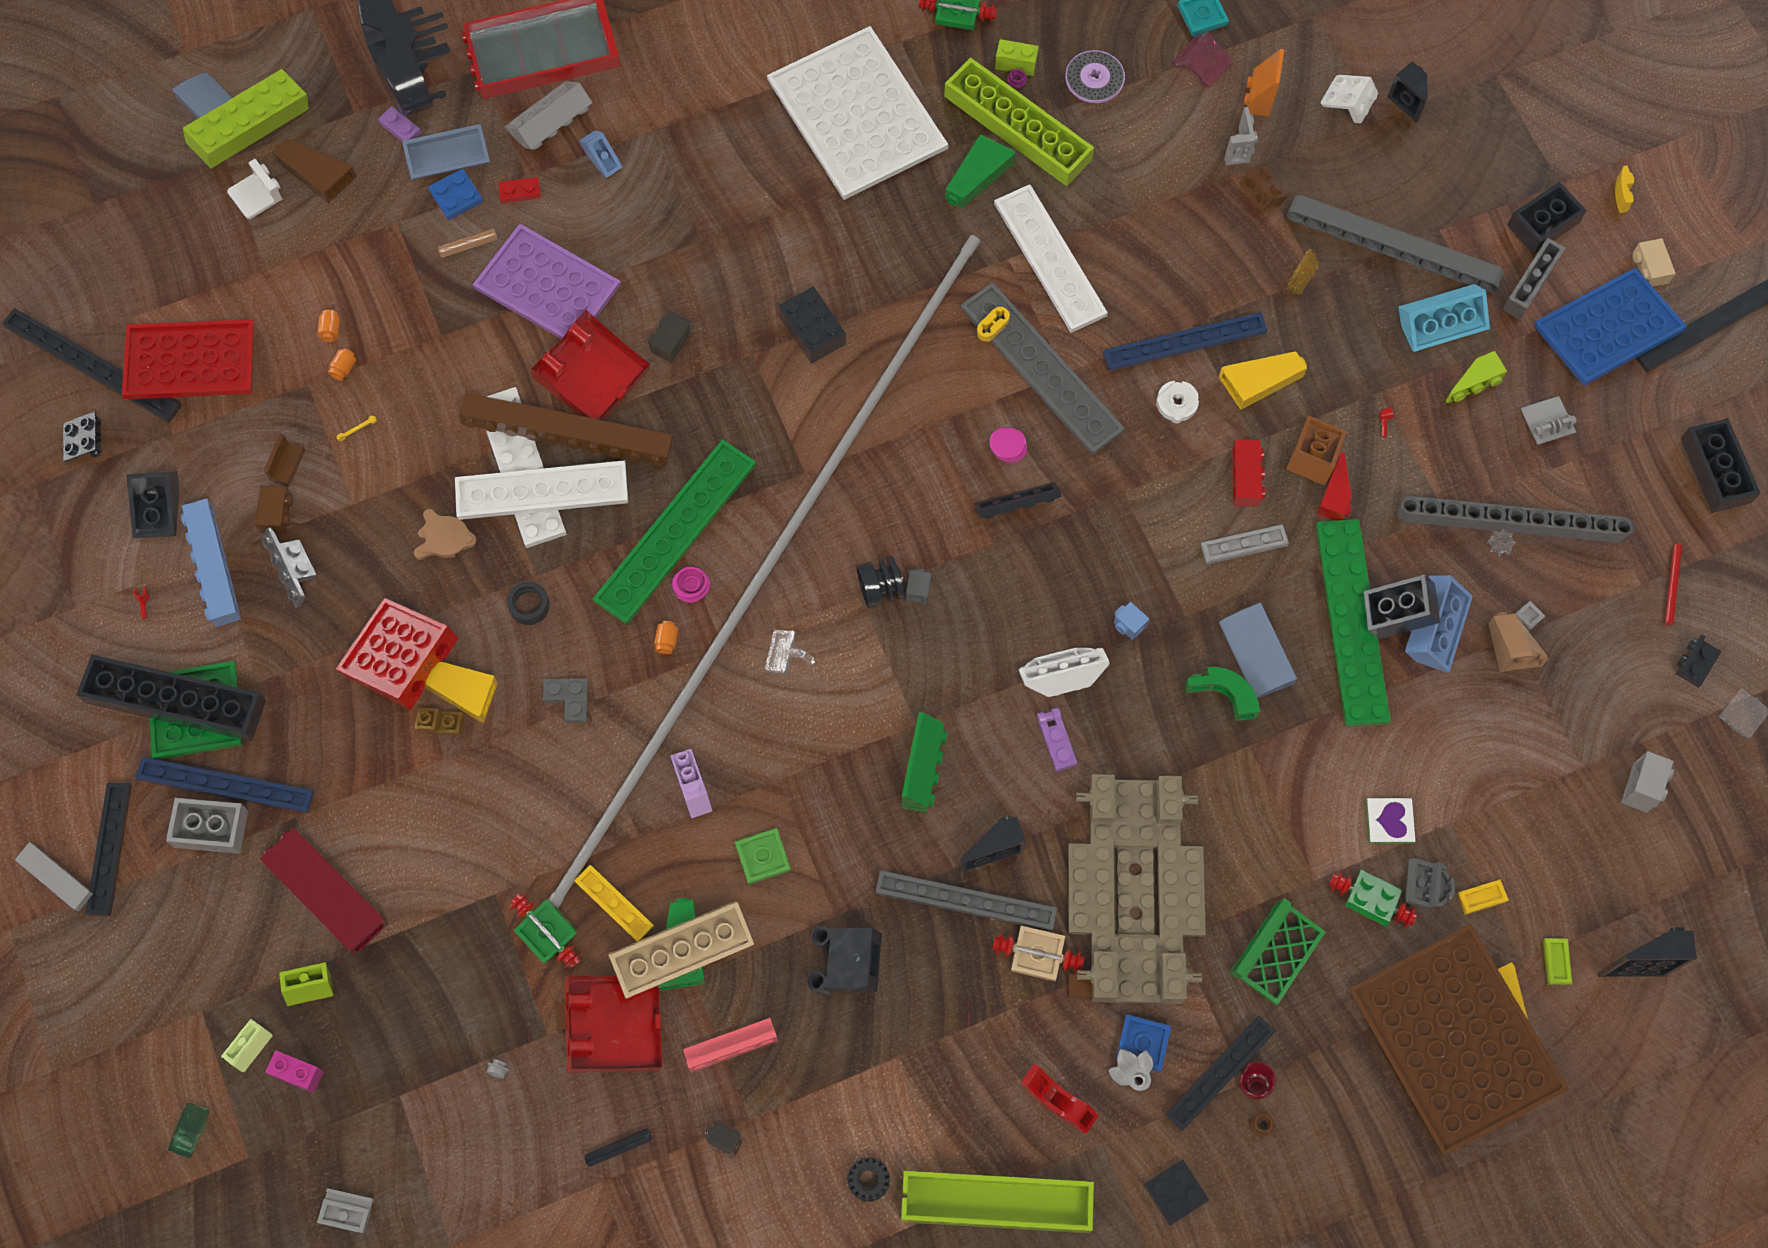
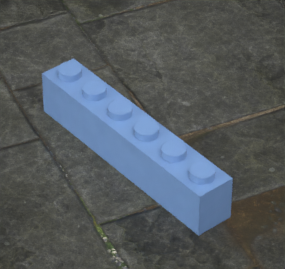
M207 498L182 505L184 514H181V519L184 526H187L188 529L185 535L188 544L192 545L193 551L190 552L193 563L197 565L198 570L195 571V576L198 583L202 585V589L199 591L202 601L206 602L207 608L204 609L207 620L212 621L216 627L241 620L213 506Z

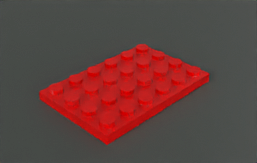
M253 319L126 324L122 382L123 399L252 394L255 327Z

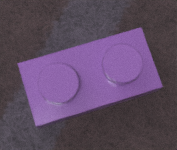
M392 106L378 119L380 125L401 141L417 138L421 134L419 127L401 115Z

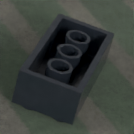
M1729 418L1688 428L1680 438L1712 513L1750 504L1761 494Z

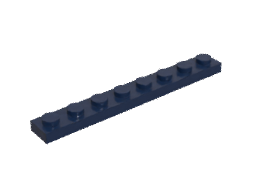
M1260 312L1103 350V356L1110 372L1267 333V327Z
M142 757L135 777L139 781L309 814L314 797L313 790Z

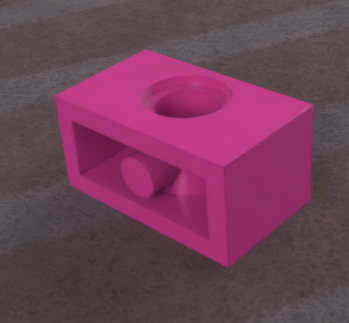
M276 1050L265 1073L312 1093L315 1092L324 1072L316 1066Z

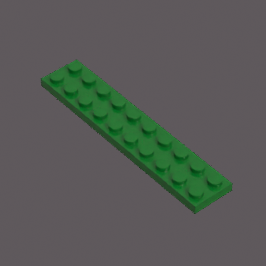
M722 439L594 596L593 602L628 625L755 468L756 461Z
M1359 519L1317 522L1316 532L1345 727L1389 724L1391 721L1378 637L1368 631L1364 591L1370 590L1360 521Z

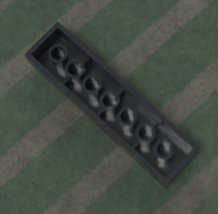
M91 654L76 694L86 704L251 742L253 741L266 700L258 692Z

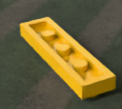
M591 865L574 880L635 941L643 940L654 928V925Z

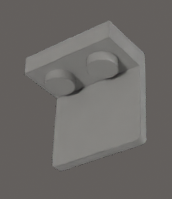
M1248 107L1243 109L1238 128L1239 134L1230 136L1225 154L1226 165L1249 163L1251 155L1254 154V145L1258 141L1257 132L1253 131L1254 118L1253 114L1249 113Z

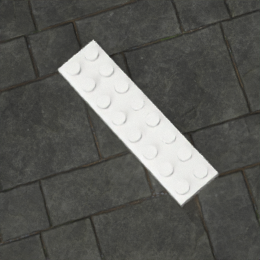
M1027 185L994 200L995 207L1070 333L1107 317L1108 312L1031 185Z
M516 387L486 396L522 404ZM487 431L500 473L544 469L535 441L522 436H509L503 432ZM558 510L515 514L526 548L567 535Z
M625 461L455 477L458 520L629 503Z

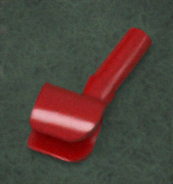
M1385 408L1379 413V419L1382 424V438L1387 437V420L1393 419L1392 408Z
M144 587L142 595H139L137 589H134L133 594L140 605L141 619H147L146 602L149 600L150 595Z

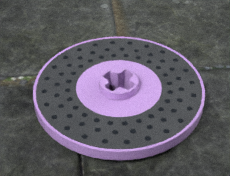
M1093 50L1080 53L1070 61L1066 69L1065 79L1067 87L1078 99L1089 103H1103L1113 99L1120 93L1124 85L1125 73L1121 63L1114 56L1103 51Z

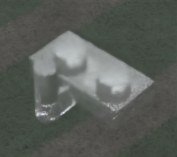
M774 630L764 670L767 673L787 674L791 657H800L809 665L815 662V658L802 648H793L796 639L794 631Z

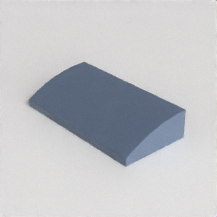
M207 73L196 75L172 89L176 98L197 119L232 99Z
M481 124L402 141L411 180L490 163Z
M1261 603L1241 610L1219 622L1245 680L1253 688L1257 698L1295 684L1297 678Z

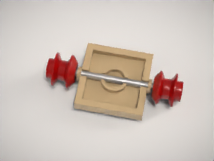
M1025 926L1020 927L1017 943L1014 944L1012 935L1006 939L1003 938L1001 933L1000 937L995 936L992 949L997 950L996 955L1000 951L1005 952L1006 958L1011 955L1013 950L1015 955L1011 968L1012 972L1050 981H1056L1059 964H1062V961L1064 970L1067 971L1068 968H1074L1075 974L1077 969L1082 970L1084 957L1080 956L1081 951L1074 955L1071 949L1065 952V956L1062 954L1065 936Z

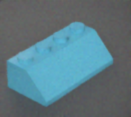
M1475 284L1399 306L1401 327L1414 352L1490 329L1486 290Z

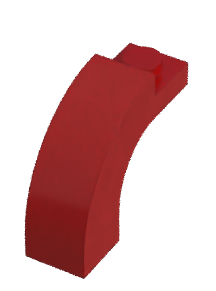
M1033 1064L1021 1081V1084L1027 1089L1026 1092L1059 1119L1084 1134H1087L1099 1117L1089 1104L1065 1091L1041 1067Z

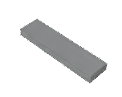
M1281 524L1202 542L1200 547L1207 565L1286 547L1289 542L1284 526Z
M31 842L26 845L15 859V861L78 912L93 894Z

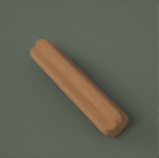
M489 229L438 246V251L443 258L497 240V234L494 229Z

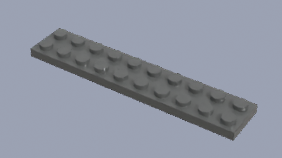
M993 282L961 304V310L977 328L979 323L996 307H1004L1009 311L1008 325L990 342L1092 456L1124 433L1125 428ZM997 315L995 322H997L1000 318L1004 320V315ZM990 326L987 330L983 329V333H990V328L992 326Z

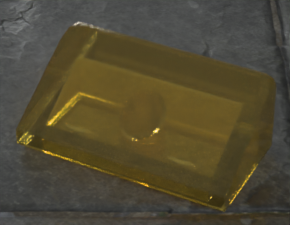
M1312 249L1307 250L1287 286L1288 290L1297 295L1302 294L1319 266Z

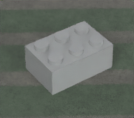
M175 798L166 842L173 848L240 854L248 810L239 803Z

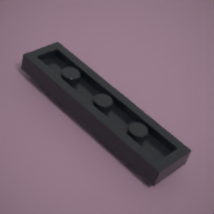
M1053 482L976 502L974 507L979 518L987 519L994 517L995 514L1011 513L1018 508H1030L1037 503L1053 502L1061 497V491L1056 483Z

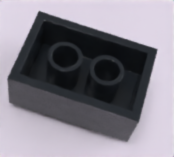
M1558 182L1515 211L1507 225L1534 254L1541 249L1547 238L1554 241L1579 224L1587 210L1561 182Z
M814 286L778 305L780 319L811 364L846 345V332Z
M1426 575L1364 591L1368 631L1378 637V639L1440 623L1436 586Z

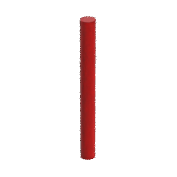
M1681 544L1673 545L1664 623L1669 626L1674 625L1682 554Z

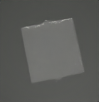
M1741 688L1718 717L1729 724L1732 730H1737L1747 739H1750L1768 716V708L1759 702L1757 697L1754 698Z

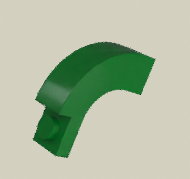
M1208 667L1205 676L1195 674L1187 678L1185 683L1186 693L1210 690L1220 692L1231 702L1235 721L1257 719L1260 713L1257 696L1250 684L1237 673L1225 668Z

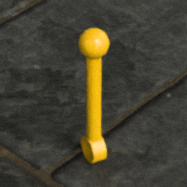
M372 415L367 421L351 430L338 434V441L345 440L347 436L370 423H376L377 418Z

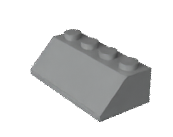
M564 81L504 127L524 148L534 150L542 145V141L545 138H551L558 133L557 129L561 126L569 125L573 121L572 118L577 114L585 113L588 110V106L592 104V101L580 83Z

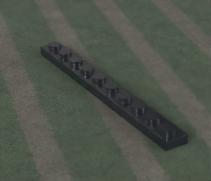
M15 308L1 323L4 328L122 396L123 371ZM170 398L128 399L167 423H170L182 408L179 403Z

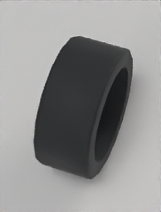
M522 582L516 585L507 597V607L512 618L524 625H534L541 622L547 616L550 609L549 599L545 590L539 584L533 582ZM525 593H536L541 599L540 608L532 614H521L516 608L517 599Z

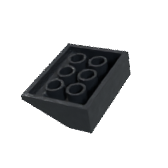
M1684 927L1670 928L1669 932L1662 933L1661 936L1624 955L1598 972V977H1666L1697 959L1694 932L1685 931Z

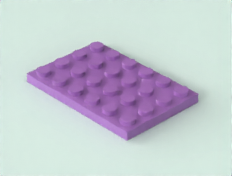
M522 224L517 226L473 283V287L477 291L562 339L571 325L585 310L597 318L621 286L620 280Z

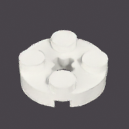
M1170 381L1159 390L1156 406L1165 418L1173 423H1180L1190 419L1196 413L1199 403L1198 393L1187 382L1175 383V381ZM1173 398H1181V405H1176Z

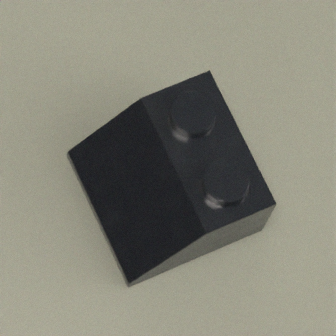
M1412 61L1396 74L1388 98L1415 122L1420 119L1427 102L1428 86L1427 73L1422 67Z

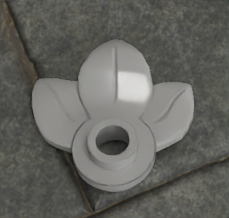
M1120 1049L1117 1057L1118 1066L1109 1069L1110 1076L1120 1085H1130L1137 1091L1146 1090L1151 1084L1150 1071L1153 1068L1151 1055L1144 1051L1137 1057L1130 1051ZM1135 1077H1141L1143 1083H1138Z

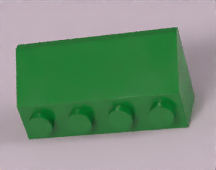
M922 712L918 714L902 793L901 808L928 813L929 806L933 807L935 794L932 793L933 785H938L940 773L936 772L937 764H942L944 752H941L940 748L941 744H946L948 731H944L945 723Z

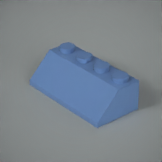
M1451 575L1429 576L1428 578L1436 586L1440 623L1412 630L1405 653L1420 664L1444 672H1450L1473 596Z

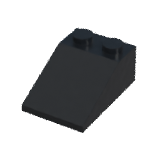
M177 471L127 474L132 538L176 536L179 502Z
M1010 816L1000 818L998 823H995L960 858V873L1023 853L1026 840L1017 816L1013 818Z

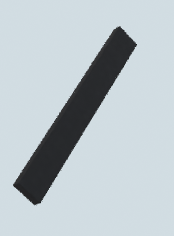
M1768 279L1687 325L1684 332L1636 357V360L1648 373L1767 305Z

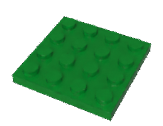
M235 661L168 671L238 688L237 665ZM149 718L152 758L155 760L243 746L242 739Z

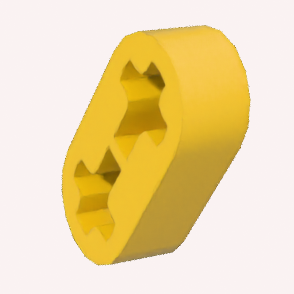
M1004 307L993 309L979 323L977 328L978 338L986 342L994 339L1008 325L1009 311ZM997 315H1004V320L1000 318L997 322H995ZM990 326H992L990 328V333H983V329L987 330Z

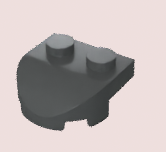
M1417 858L1409 859L1405 903L1425 909L1444 906L1447 901L1453 898L1455 893V881L1447 873V867L1440 862L1430 863Z

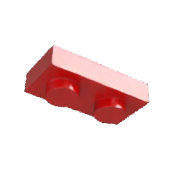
M538 177L498 182L501 204L541 199Z

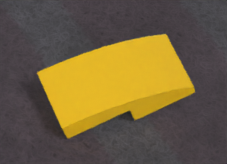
M1623 166L1616 180L1615 196L1619 213L1627 212L1634 202L1633 194L1629 191L1634 184V176L1629 171L1628 166Z

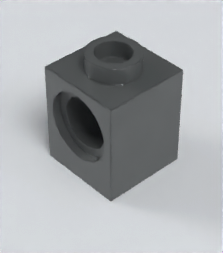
M924 569L910 570L906 601L927 604L931 573Z

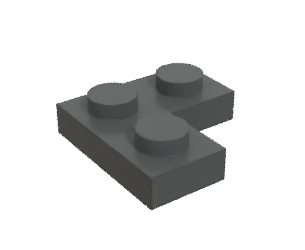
M544 679V703L565 702V723H587L588 679Z

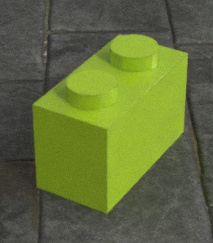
M1000 39L995 69L1011 72L1013 69H1021L1026 75L1034 76L1039 46Z
M326 962L280 972L281 992L287 1006L333 996L332 979Z

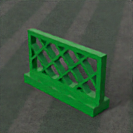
M1285 898L1276 902L1229 973L1236 979L1239 978L1275 1006L1279 1004L1326 932L1292 907V903ZM1289 912L1296 917L1297 927L1287 928L1285 918ZM1303 928H1311L1317 932L1313 941H1305ZM1299 929L1301 942L1290 944L1288 931ZM1276 932H1284L1286 945L1275 946L1273 936ZM1302 945L1304 955L1301 959L1294 960L1291 947ZM1287 947L1289 961L1278 962L1276 949ZM1266 950H1271L1274 963L1263 965L1262 953ZM1290 963V976L1281 978L1279 965ZM1275 966L1277 979L1266 981L1264 967ZM1259 968L1261 982H1253L1247 977L1252 969ZM1278 982L1279 993L1276 997L1268 993L1267 983Z

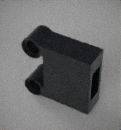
M825 926L816 927L812 932L811 940L815 945L829 951L827 974L821 971L812 972L807 979L809 989L824 996L830 995L832 992H877L882 933L873 928L829 929ZM821 980H823L822 986L819 987Z

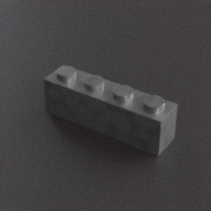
M1549 238L1546 239L1502 309L1503 311L1521 320L1563 254L1564 246Z

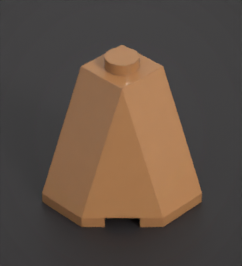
M1501 612L1494 615L1488 625L1500 672L1542 667L1547 662V655L1516 614L1507 615L1506 612Z

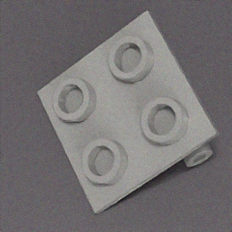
M1559 396L1521 408V412L1537 445L1576 433L1573 426L1577 422L1576 417L1567 414Z

